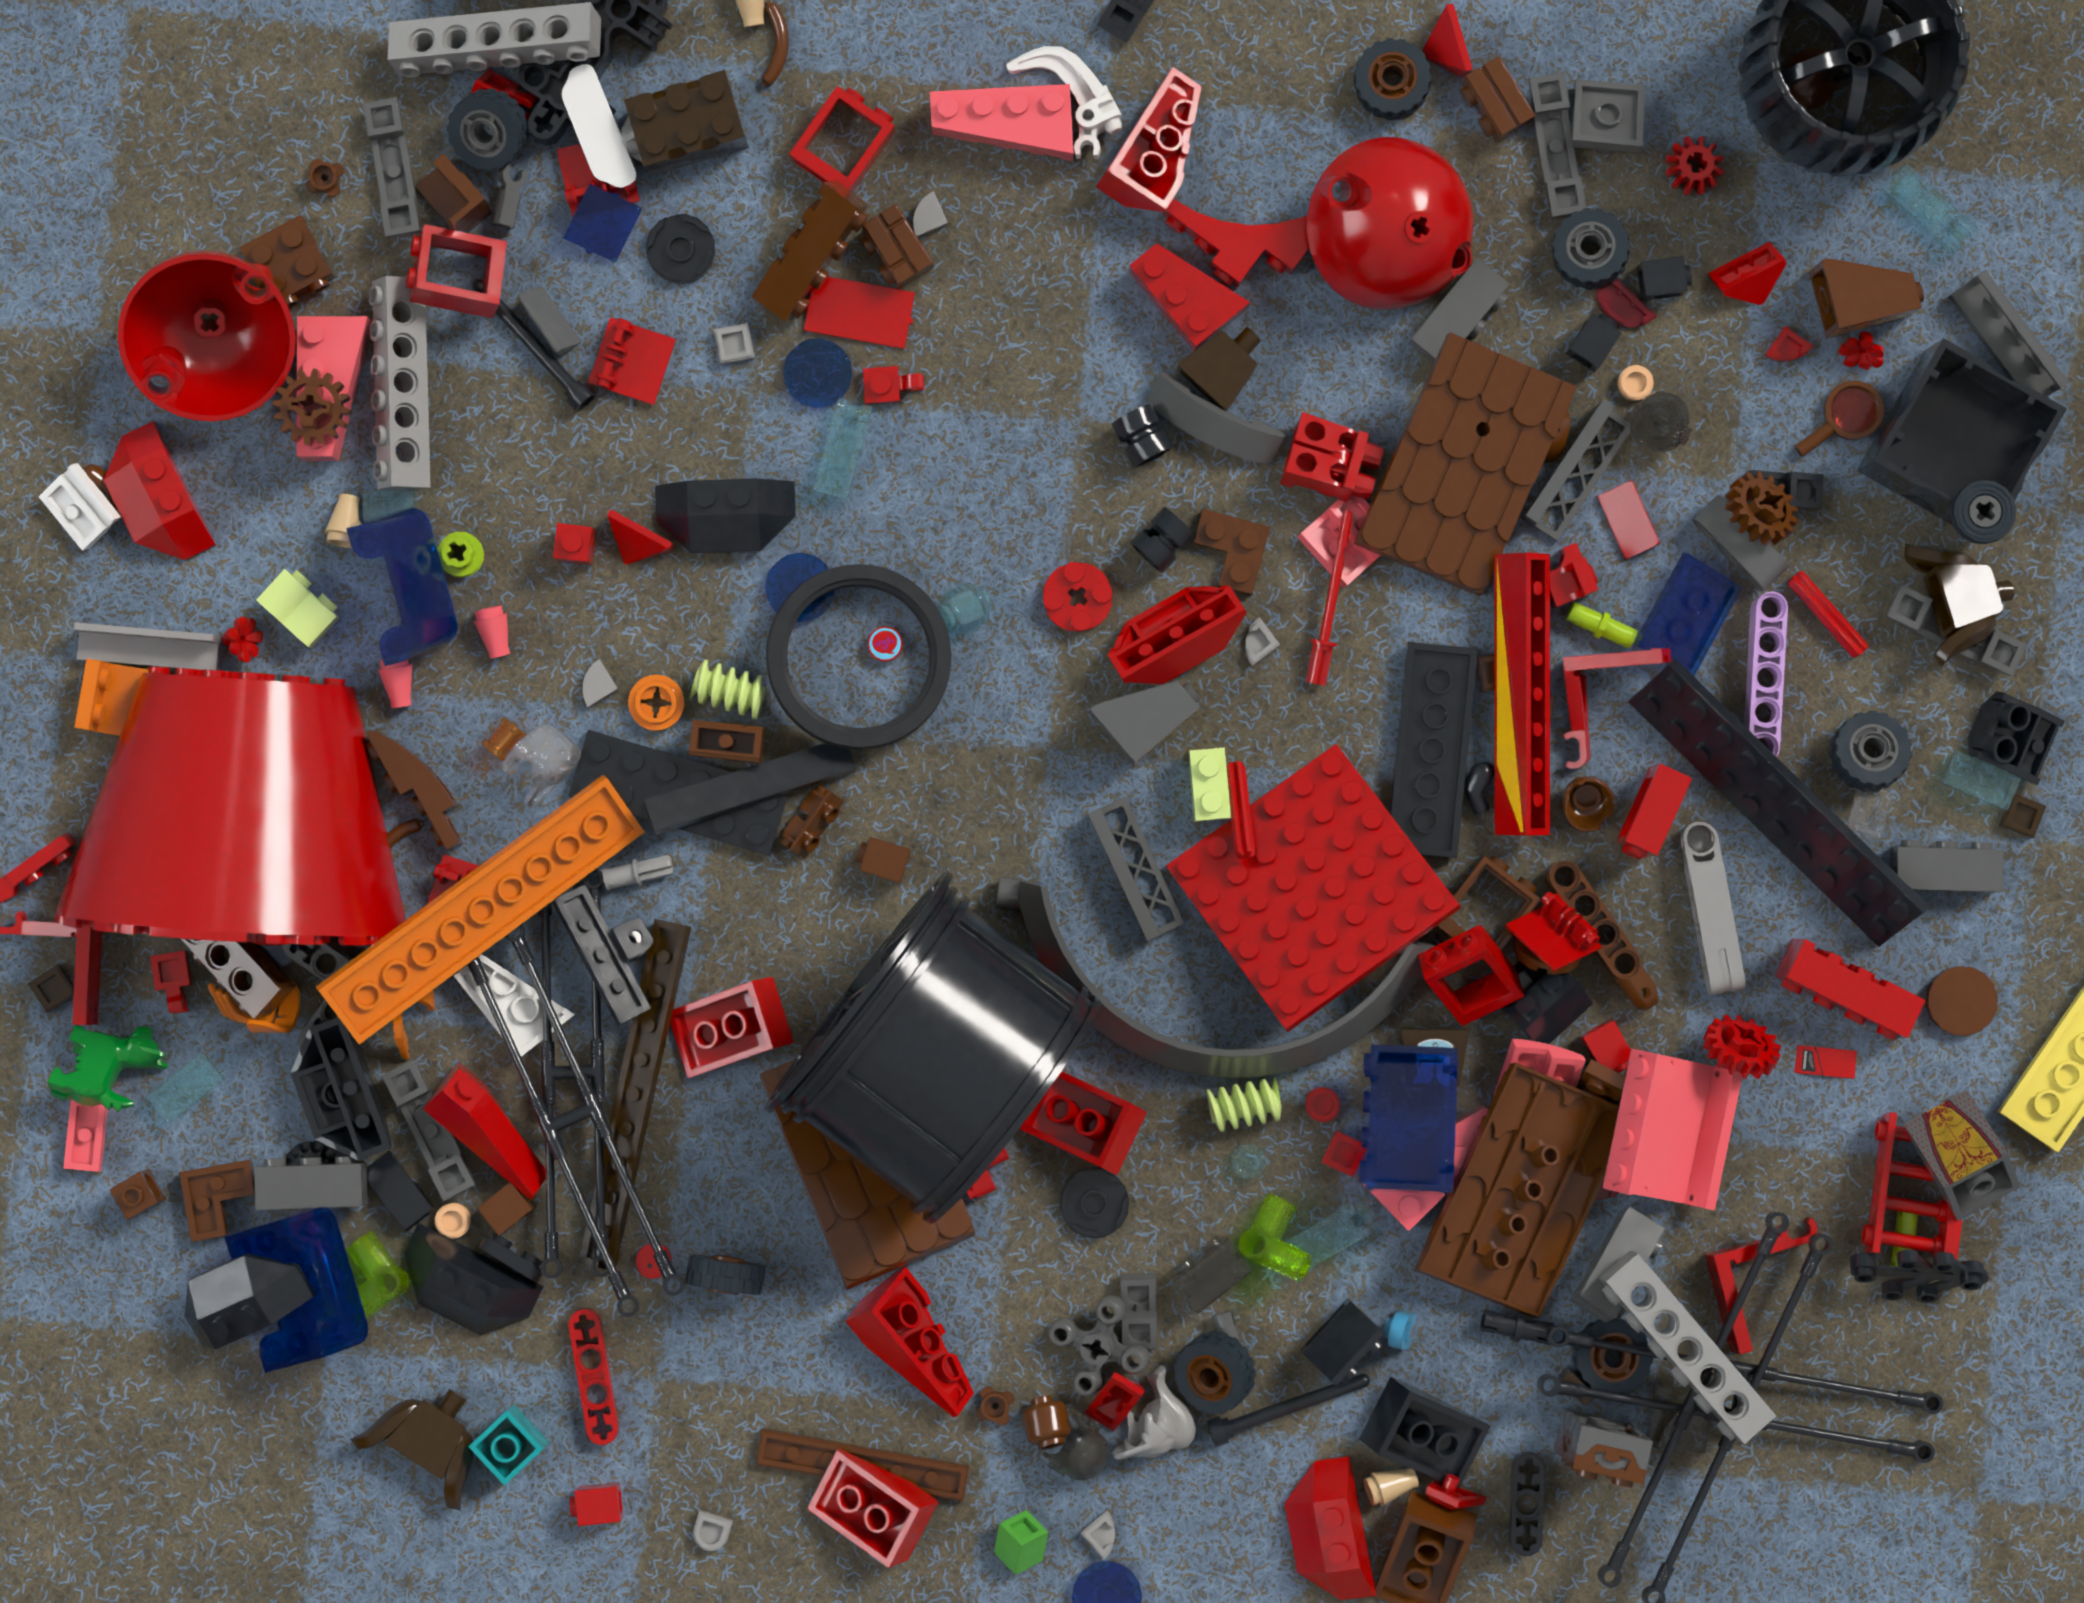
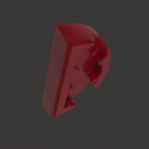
M1618 278L1612 284L1605 285L1604 288H1597L1596 297L1599 309L1605 316L1616 322L1617 326L1626 328L1641 327L1657 317Z

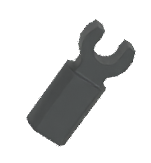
M506 165L499 169L498 178L501 183V189L497 190L490 224L501 228L514 229L521 199L519 189L527 182L528 174L526 170H520L517 173V179L512 181L509 177L510 166Z

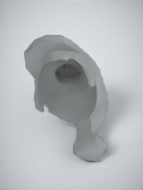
M1160 1365L1147 1376L1156 1399L1146 1405L1138 1422H1135L1134 1414L1131 1411L1128 1413L1127 1439L1125 1438L1124 1444L1113 1449L1112 1457L1114 1459L1121 1460L1134 1456L1137 1458H1156L1167 1453L1170 1449L1179 1450L1188 1447L1193 1441L1196 1432L1194 1417L1188 1406L1168 1389L1165 1383V1375L1168 1370L1167 1365Z

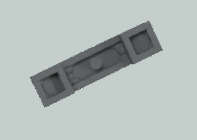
M1561 72L1529 78L1531 108L1536 115L1533 120L1534 133L1551 217L1583 211L1586 208L1582 179L1578 174L1574 147H1571L1572 131L1568 113L1570 104L1565 73Z
M393 97L362 103L367 133L371 140L385 237L387 239L421 232L415 180L398 98Z
M1163 371L1160 372L1146 401L1148 404L1151 403L1159 414L1180 429L1215 448L1253 462L1266 465L1272 463L1286 434L1257 419H1254L1251 424L1190 393L1192 386Z
M1902 584L1899 585L1885 617L1936 645H1940L1945 640L1941 638L1931 605L1933 599ZM1993 630L1984 641L1958 655L1997 672L2013 676L2027 644L1998 630Z
M411 1060L382 1075L396 1106L400 1107L430 1168L428 1171L442 1200L446 1201L475 1186L474 1178L456 1137L423 1110V1107L434 1093L415 1060Z

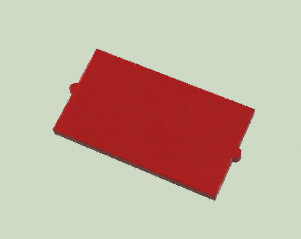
M827 277L819 290L813 287L810 298L807 299L810 303L807 309L804 331L905 349L909 325L913 324L911 313L915 292Z

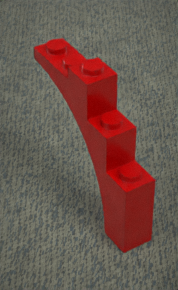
M1174 198L1165 212H1163V215L1167 218L1165 223L1172 230L1179 234H1182L1183 231L1187 232L1195 238L1193 244L1207 255H1210L1211 252L1216 254L1210 266L1215 270L1212 275L1227 287L1231 284L1239 287L1262 255L1268 258L1265 262L1279 274L1286 271L1291 275L1310 250L1307 237V215L1277 224L1246 225L1220 221L1195 212Z

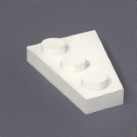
M481 954L479 958L489 978L488 985L520 1056L523 1057L543 1041V1005L536 989ZM468 966L464 967L454 975V978L502 1037L480 986H476ZM551 1000L561 1026L575 1015Z

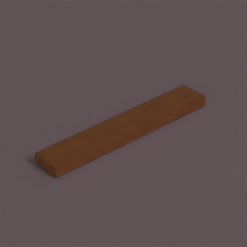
M761 1429L756 1465L824 1476L836 1451L841 1449L912 1482L930 1496L963 1502L969 1465L770 1429Z

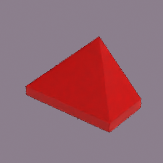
M1451 3L1447 4L1422 51L1426 55V59L1463 79L1472 72L1473 68L1454 4Z
M1767 242L1709 272L1708 276L1724 296L1762 305L1768 298L1787 263L1778 250L1770 242Z
M612 509L607 514L624 564H632L673 551L675 545L667 539Z
M1114 1372L1088 1406L1085 1414L1114 1432L1142 1397L1145 1391L1144 1386Z

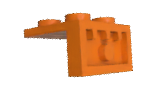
M87 658L74 728L120 736L143 673H148V670Z

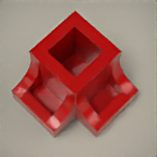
M1577 543L1559 550V565L1550 572V604L1552 609L1588 596L1598 590L1596 574L1592 566L1588 565L1586 558H1582Z

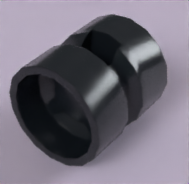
M1151 403L1125 414L1111 424L1120 442H1127L1128 446L1125 452L1134 468L1142 466L1174 448L1166 431L1157 428L1160 419Z
M1163 507L1150 520L1152 526L1150 529L1143 528L1130 541L1134 549L1160 573H1164L1176 560L1175 553L1177 551L1184 552L1196 539L1194 533L1166 507Z

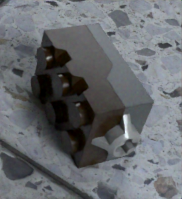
M725 70L702 76L692 82L674 84L658 92H647L624 99L628 118L620 130L622 142L629 156L643 163V167L649 177L749 148Z

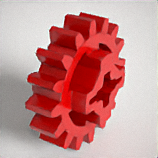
M1724 1015L1722 1020L1715 1018L1712 1024L1708 1026L1703 1038L1705 1040L1703 1049L1709 1050L1708 1059H1717L1716 1067L1728 1069L1730 1075L1740 1072L1743 1079H1747L1749 1074H1752L1756 1079H1760L1762 1073L1767 1076L1770 1075L1780 1058L1779 1051L1781 1045L1774 1043L1776 1040L1775 1035H1767L1765 1033L1767 1029L1765 1025L1758 1026L1752 1018L1745 1022L1741 1015H1737L1735 1020H1732L1728 1015Z

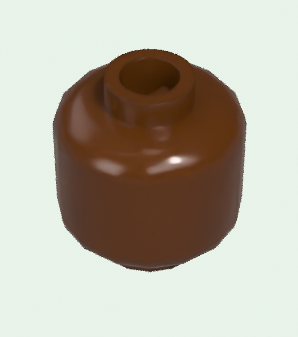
M1051 1395L1032 1399V1406L1026 1408L1022 1413L1028 1442L1032 1445H1038L1039 1450H1047L1064 1445L1066 1443L1065 1438L1072 1432L1066 1405L1061 1401H1052Z

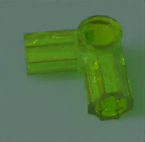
M1268 1193L1251 1228L1240 1237L1239 1249L1245 1257L1257 1266L1268 1268L1300 1283L1307 1276L1311 1268L1313 1256L1281 1241L1297 1207L1274 1194ZM1265 1240L1262 1252L1254 1254V1246L1258 1242Z
M374 1231L363 1235L346 1249L367 1278L366 1282L338 1302L343 1315L355 1327L393 1299L403 1295L408 1290L410 1284L407 1272L403 1268L398 1267ZM387 1273L391 1274L396 1280V1288L393 1292L388 1291L383 1284V1279Z

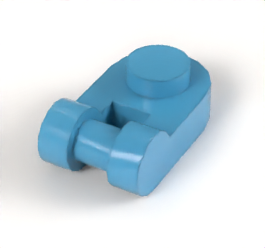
M1397 1309L1393 1318H1387L1383 1338L1388 1339L1389 1347L1401 1350L1410 1349L1412 1338L1409 1337L1411 1326L1415 1325L1418 1314Z

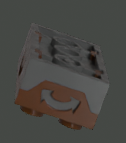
M1563 1408L1554 1450L1562 1457L1561 1460L1565 1461L1566 1465L1571 1466V1470L1576 1471L1578 1476L1597 1480L1598 1474H1601L1611 1479L1613 1484L1632 1488L1633 1482L1644 1484L1653 1441L1631 1423Z

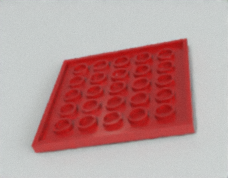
M1337 744L1250 805L1255 847L1254 857L1244 860L1237 858L1234 851L1230 819L1166 865L1171 875L1287 1033L1461 909L1456 899Z

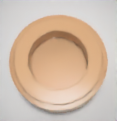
M1640 365L1627 367L1621 372L1617 381L1620 394L1630 401H1640L1647 397L1652 391L1654 384L1650 371Z
M448 1203L442 1206L436 1213V1229L440 1234L448 1238H458L469 1230L471 1214L460 1203Z

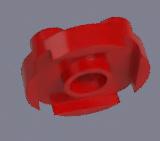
M1070 562L1057 568L1047 579L1044 586L1043 604L1048 617L1056 626L1069 632H1084L1096 628L1108 616L1112 606V589L1107 577L1095 566L1088 563ZM1071 588L1074 591H1078L1080 588L1086 591L1084 594V598L1087 600L1086 604L1078 603L1074 607L1069 603L1071 596L1068 593Z

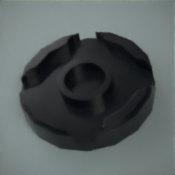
M687 214L665 217L659 220L649 232L646 242L647 259L653 271L662 279L675 284L692 283L702 278L712 267L716 255L715 240L708 226L697 217Z
M1089 1168L1078 1171L1067 1180L1061 1191L1059 1206L1064 1221L1072 1231L1083 1237L1097 1239L1112 1234L1122 1226L1128 1215L1129 1197L1125 1185L1116 1175L1104 1169Z

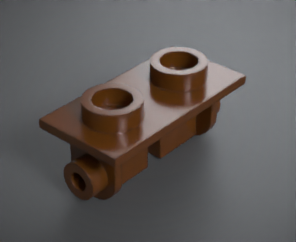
M820 784L816 790L812 788L799 808L808 814V817L804 821L799 816L794 815L781 833L784 837L780 843L806 859L808 854L818 847L821 840L820 836L827 826L838 817L844 800Z

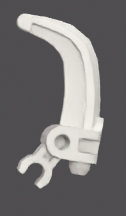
M1043 46L1008 62L1007 70L1011 74L1043 68L1056 73L1065 84H1070V91L1079 105L1076 111L1079 138L1074 144L1076 159H1081V149L1085 145H1091L1094 148V159H1099L1101 149L1097 135L1105 131L1110 134H1116L1122 129L1121 121L1123 116L1107 86H1102L1093 72L1076 54L1063 47Z

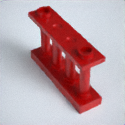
M1886 1113L1882 1115V1120H1877L1874 1131V1139L1878 1140L1879 1143L1869 1222L1864 1224L1861 1233V1244L1865 1245V1253H1880V1245L1883 1244L1931 1252V1256L1939 1252H1949L1957 1260L1962 1219L1957 1221L1943 1196L1942 1201L1939 1200L1937 1203L1887 1195L1889 1174L1933 1182L1934 1180L1926 1166L1891 1160L1894 1140L1911 1142L1905 1127L1896 1126L1897 1113ZM1885 1209L1935 1217V1220L1939 1222L1938 1236L1934 1235L1933 1238L1883 1230Z

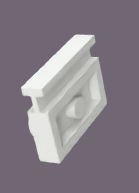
M78 463L70 465L68 470L61 474L39 496L82 551L90 549L111 528V525L121 518L120 514Z

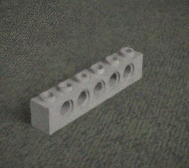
M586 2L389 22L387 60L399 76L409 78L418 77L420 74L426 73L450 74L453 71L467 69L483 71L488 67L498 66L515 68L520 66V64L529 63L548 65L560 60L584 61L587 58L600 57L601 18L592 3Z
M381 277L372 281V286L369 290V302L373 306L370 338L374 341V355L371 359L370 367L371 373L375 378V390L372 394L371 404L376 417L372 439L376 446L377 456L373 467V475L377 481V490L420 491L431 488L426 305L409 302L411 289L405 287L406 277ZM393 307L400 313L399 322L392 315ZM394 342L401 348L400 357L393 350ZM395 376L402 383L401 392L394 385ZM396 411L399 412L403 418L402 427L399 426L395 421ZM397 446L404 453L403 461H400L396 456Z
M1630 1250L1599 1277V1280L1605 1285L1601 1289L1602 1293L1614 1306L1619 1303L1628 1312L1624 1317L1625 1320L1637 1333L1642 1330L1651 1339L1647 1344L1648 1347L1660 1360H1663L1665 1357L1674 1366L1670 1371L1671 1374L1683 1387H1686L1688 1384L1697 1393L1693 1398L1694 1401L1706 1414H1709L1711 1411L1720 1420L1716 1425L1717 1428L1729 1441L1735 1438L1739 1442L1746 1444L1776 1417L1769 1406L1638 1253ZM1638 1286H1643L1646 1291L1645 1299L1639 1304H1633L1631 1300L1632 1291ZM1661 1313H1666L1669 1318L1668 1326L1662 1331H1656L1654 1327L1655 1318ZM1689 1340L1692 1345L1691 1353L1685 1358H1679L1677 1353L1679 1344ZM1712 1367L1715 1373L1714 1379L1710 1384L1703 1385L1700 1380L1701 1373L1704 1369ZM1735 1394L1738 1400L1737 1406L1733 1411L1726 1412L1723 1406L1724 1400L1729 1395Z

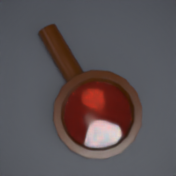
M1859 380L1846 381L1836 386L1826 397L1823 406L1826 423L1795 445L1796 451L1801 457H1804L1833 434L1846 440H1861L1873 434L1881 425L1884 416V402L1879 392L1870 384Z

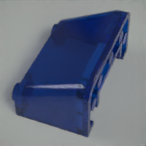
M406 508L358 520L346 528L351 546L359 557L374 559L384 556L401 617V625L387 629L381 636L379 644L384 666L403 662L450 642L457 634L458 621L427 514L418 508Z

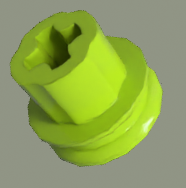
M457 531L448 534L442 539L438 547L437 558L440 566L447 573L455 577H467L480 569L484 560V551L476 537L467 532ZM456 546L466 547L467 549L463 553L465 559L462 561L451 557Z

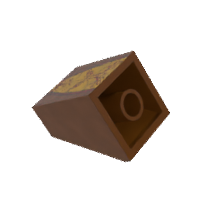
M1830 258L1820 261L1809 271L1826 339L1907 319L1922 308L1921 302L1924 301L1923 289L1919 281L1915 282L1913 273Z

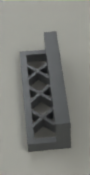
M1984 270L1948 296L2010 380L2023 383L2046 397L2069 383L1987 270Z
M1604 399L1597 405L1522 518L1556 542L1560 539L1635 426L1613 411L1615 406ZM1607 418L1624 428L1616 440L1602 442L1600 429ZM1596 436L1597 444L1590 445ZM1612 445L1605 456L1604 447ZM1598 448L1601 464L1597 469L1583 471L1581 457L1586 450ZM1577 465L1578 473L1571 474V472ZM1593 474L1586 485L1584 476ZM1579 477L1582 488L1581 494L1578 498L1564 500L1561 487L1567 479ZM1558 494L1559 501L1551 503ZM1574 503L1567 513L1565 505ZM1560 506L1563 521L1556 531L1539 521L1547 508Z
M1126 797L1088 813L1087 815L1146 941L1185 924ZM1121 806L1128 818L1123 833L1110 829L1104 814ZM1130 824L1137 838L1127 835ZM1113 834L1122 837L1119 846ZM1125 838L1139 843L1143 850L1138 865L1126 861L1121 853ZM1145 857L1151 869L1142 867ZM1128 866L1136 868L1134 877L1132 876ZM1140 870L1155 876L1158 884L1153 896L1139 891L1136 881ZM1160 889L1166 901L1157 898ZM1143 897L1151 900L1149 909L1147 908L1143 900ZM1155 902L1169 906L1175 921L1157 928L1151 917Z

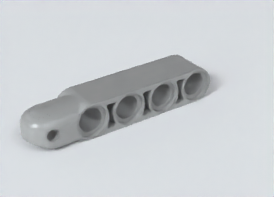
M1694 822L1688 824L1683 829L1681 847L1706 989L1710 996L1723 994L1727 991L1745 990V975L1718 834L1710 824Z

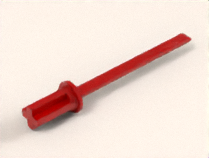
M1351 510L1344 512L1337 542L1338 552L1333 563L1319 639L1310 638V642L1313 645L1305 682L1326 686L1333 647H1337V643L1330 642L1329 639L1344 566V552L1348 545L1352 524Z

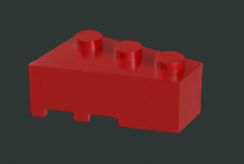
M1157 243L1129 265L1128 272L1193 351L1218 334L1249 308V301Z

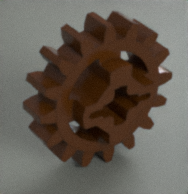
M313 368L311 376L308 377L301 369L298 370V380L295 381L289 376L286 377L289 385L287 389L282 387L276 389L282 395V399L274 400L272 403L281 409V412L274 415V419L285 422L280 428L284 434L293 431L291 434L292 441L297 443L304 437V444L311 447L314 439H317L319 444L324 446L326 445L325 436L330 435L337 439L339 436L335 429L338 426L347 428L348 425L342 420L343 415H352V411L344 407V403L350 401L351 398L348 394H340L345 387L340 381L332 385L334 378L332 374L327 372L321 378L320 371ZM305 387L304 392L296 398L293 397L298 390ZM322 387L330 391L334 403L324 399ZM314 400L315 403L325 409L319 408V410H313L312 414H310L301 407L312 405ZM290 413L300 416L302 429L296 426ZM327 418H332L327 425L320 428L322 422Z
M1759 471L1754 475L1747 472L1729 486L1731 490L1725 494V497L1730 501L1725 506V509L1733 512L1734 516L1730 518V521L1739 523L1738 532L1742 534L1747 531L1751 542L1760 538L1763 546H1766L1770 541L1773 545H1777L1794 531L1793 526L1798 523V519L1792 516L1798 511V508L1789 503L1793 496L1786 495L1783 492L1785 487L1783 483L1776 486L1773 476L1770 475L1767 479H1764Z

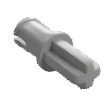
M668 855L639 862L637 859H633L631 864L602 869L607 891L636 883L638 886H643L645 881L670 876L674 873L673 863Z

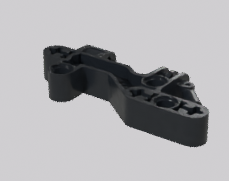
M576 0V3L591 2L601 18L600 57H591L584 61L566 60L559 72H556L547 65L538 63L523 64L520 67L518 80L522 88L539 102L528 119V128L538 143L542 145L557 143L569 125H572L561 94L569 72L573 68L588 64L593 67L598 80H600L613 59L612 43L619 35H627L653 52L657 51L656 41H662L665 37L662 33L664 29L670 30L673 26L672 23L664 18L668 9L667 0H652L648 5L639 0ZM626 4L631 7L630 14L627 17L617 18L614 16L613 12L617 6ZM642 13L645 16H647V18L645 21L642 19L639 21L638 25L640 26V29L637 32L633 29V27L637 24L639 16ZM534 72L544 74V80L538 86L527 84L528 77ZM609 105L611 112L614 116L616 110L611 105ZM549 107H552L557 114L561 115V118H559L555 113L554 115H552L549 110ZM550 121L553 127L550 132L548 130L541 131L538 127L541 122L547 124Z

